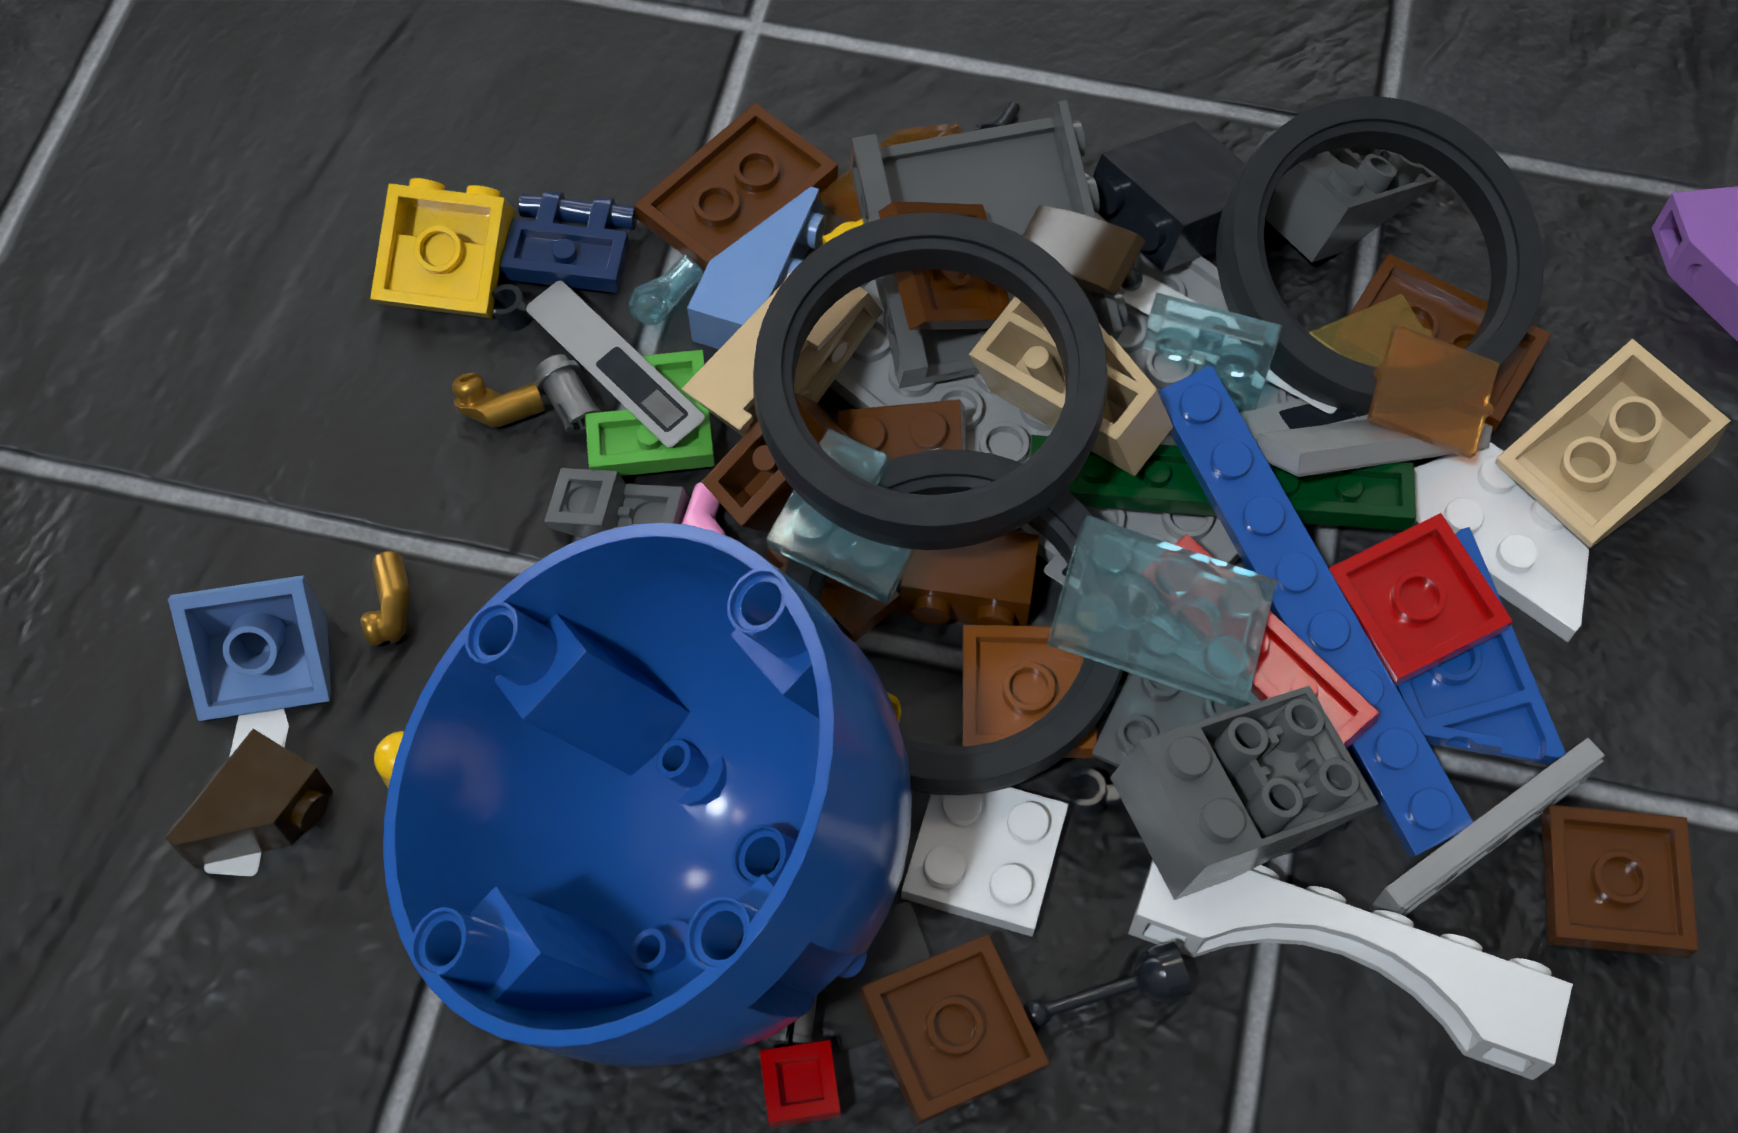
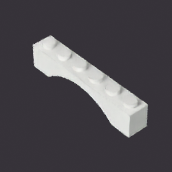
M1152 859L1128 932L1132 936L1157 945L1174 941L1180 953L1193 958L1225 947L1262 942L1305 945L1343 955L1381 973L1411 994L1444 1027L1464 1056L1531 1080L1536 1079L1555 1065L1573 985L1572 983L1552 977L1551 970L1538 962L1521 958L1507 961L1482 952V946L1467 937L1455 934H1444L1439 937L1413 928L1414 923L1401 914L1387 910H1376L1371 913L1346 904V899L1333 890L1318 886H1309L1303 889L1280 881L1276 872L1262 865L1231 880L1174 900Z

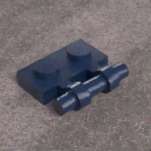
M544 191L542 196L521 194L518 206L519 216L536 218V220L512 218L500 262L503 280L552 285L556 281H563L570 288L618 293L630 244L627 231L613 230V228L634 230L637 222L635 207L616 205L613 198L597 196L593 202L565 199L564 193ZM563 222H571V223L587 224V227H584V226H576V225H567V224H562V223H563Z

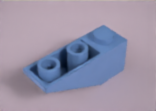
M809 187L709 261L687 307L693 342L720 349L781 286L788 274L805 259L809 248L817 249L820 246L822 236L825 233L827 217L820 214L818 188Z

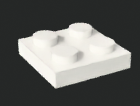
M1011 787L983 794H931L902 888L901 899L1033 937L1068 803Z

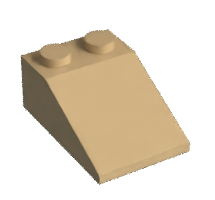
M1631 339L1496 458L1495 463L1591 548L1668 492L1711 454L1731 420L1634 339Z

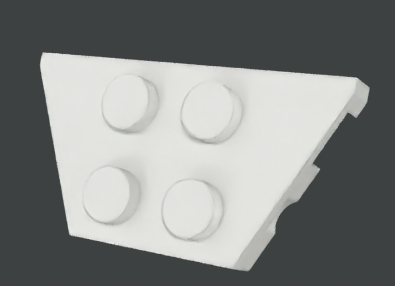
M1491 442L1489 447L1484 448V450L1449 454L1415 467L1416 520L1413 526L1441 513L1455 534L1460 529L1470 527L1498 594L1566 642H1569L1581 626L1589 546L1495 463L1496 458L1504 451Z

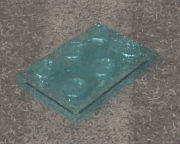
M1087 515L1079 528L1047 645L1237 709L1243 707L1249 699L1277 580Z

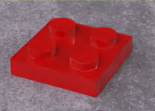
M1441 513L1328 568L1395 686L1507 631L1513 622Z

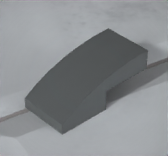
M561 468L544 522L551 529L581 538L633 524L659 522L681 524L690 497L683 487L626 484L618 471Z

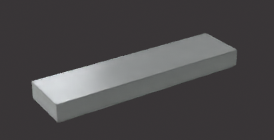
M1441 409L1410 415L1380 417L1259 433L1257 445L1268 463L1299 477L1484 450V448L1489 447L1493 426L1450 409Z
M1586 738L1384 888L1369 909L1372 913L1376 910H1387L1407 916L1539 817L1549 805H1555L1583 784L1602 764V758L1605 755L1589 738Z

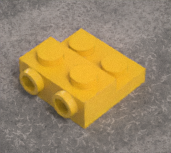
M421 178L410 179L409 186L389 183L370 299L380 305L492 319L495 302L492 292L497 288L500 262L511 221L515 215V209L502 197L500 191L490 187L470 185L467 186L466 193L447 191L443 184Z

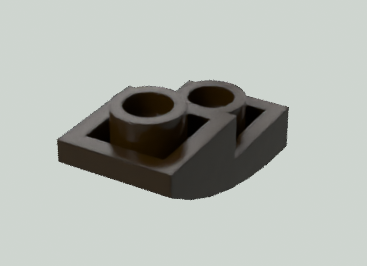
M1043 205L1038 206L1022 235L1052 255L1072 275L1082 290L1115 296L1121 285L1131 275L1134 261L1146 241L1137 233L1076 212Z

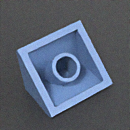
M304 575L170 595L168 598L198 721L330 701L331 681L327 614Z

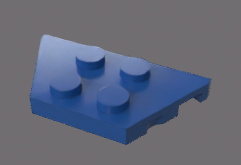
M1470 527L1460 529L1455 535L1501 602ZM1510 625L1507 631L1396 686L1430 745L1547 765L1553 764L1566 754L1512 625Z

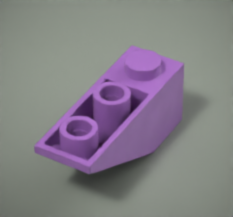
M1738 186L1672 193L1652 226V231L1667 273L1738 342Z

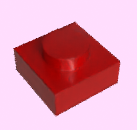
M830 1040L759 1051L770 1128L841 1117Z

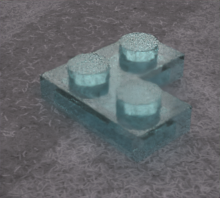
M1156 292L1142 348L1159 352L1162 356L1171 360H1189L1203 364L1202 369L1212 365L1236 408L1250 411L1256 409L1277 347L1282 325Z
M829 428L819 444L838 464L872 484H878L887 468V455ZM795 490L792 492L767 537L769 549L885 604H888L917 550L880 544L859 537L820 515Z

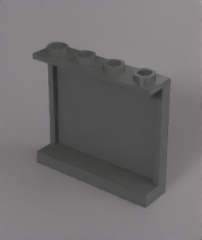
M1067 100L1058 101L1053 117L879 148L876 134L852 138L849 164L863 224L880 219L878 211L894 201L983 204L987 221L1001 225L1020 235L1024 234L1039 205L1064 209L1095 218L1094 213L1099 211V193L1096 181L1093 176H1085L1081 160L1086 151L1084 130L1079 120L1072 121ZM895 273L875 279L899 389L980 374L969 353L988 329L909 330ZM1083 290L1094 309L1099 324L1109 336L1112 335L1117 341L1123 331L1122 327L1127 325V308L1122 292L1119 290L1115 296ZM1007 291L1009 302H1011L1015 296Z

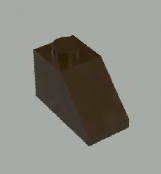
M252 729L165 839L186 861L196 867L291 846L302 831L310 830L320 821L327 809L328 798L333 790L317 767L257 730Z

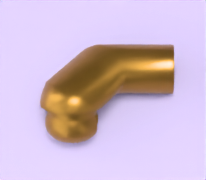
M466 373L457 377L452 384V391L456 396L454 405L459 412L490 427H502L545 411L535 383L500 394L490 388H486L479 374Z
M387 551L378 554L372 561L381 610L365 612L360 619L365 639L372 646L381 645L389 640L391 644H394L406 633L411 590L404 559L397 552Z

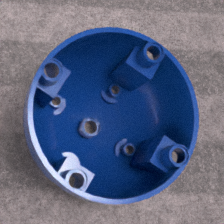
M661 522L623 526L577 540L549 554L524 570L496 593L475 614L437 664L421 692L406 725L389 783L383 837L385 882L392 916L400 939L414 967L426 984L452 1011L472 1025L497 1037L560 1056L620 1067L663 1066L695 1063L742 1049L768 1038L810 1012L815 1003V996L837 976L849 978L861 971L865 965L866 951L889 914L903 876L911 833L912 795L909 762L898 719L874 667L862 650L840 630L820 602L800 584L739 541L709 529L688 524ZM779 859V862H778L777 866H776L775 869H774L775 863H776L777 860Z

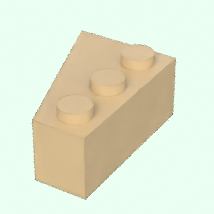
M861 287L852 290L829 308L815 324L804 343L798 359L794 381L795 393L818 403L883 311L867 291ZM779 288L682 388L684 392L742 436L758 421L753 396V369L756 344L763 318Z
M1014 297L972 349L969 356L992 393L1054 428L1065 403L1066 387L1062 361L1046 327L1026 304L1017 297ZM1100 325L1106 349L1107 401L1102 425L1091 451L1135 476L1173 428V425L1156 387L1112 335L1109 336Z

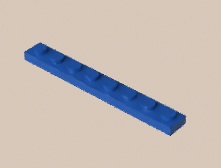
M1210 365L1159 390L1158 393L1173 425V428L1170 430L1172 437L1270 611L1379 712L1377 722L1350 745L1348 750L1360 768L1362 775L1409 858L1460 833L1471 825L1473 820L1213 366Z

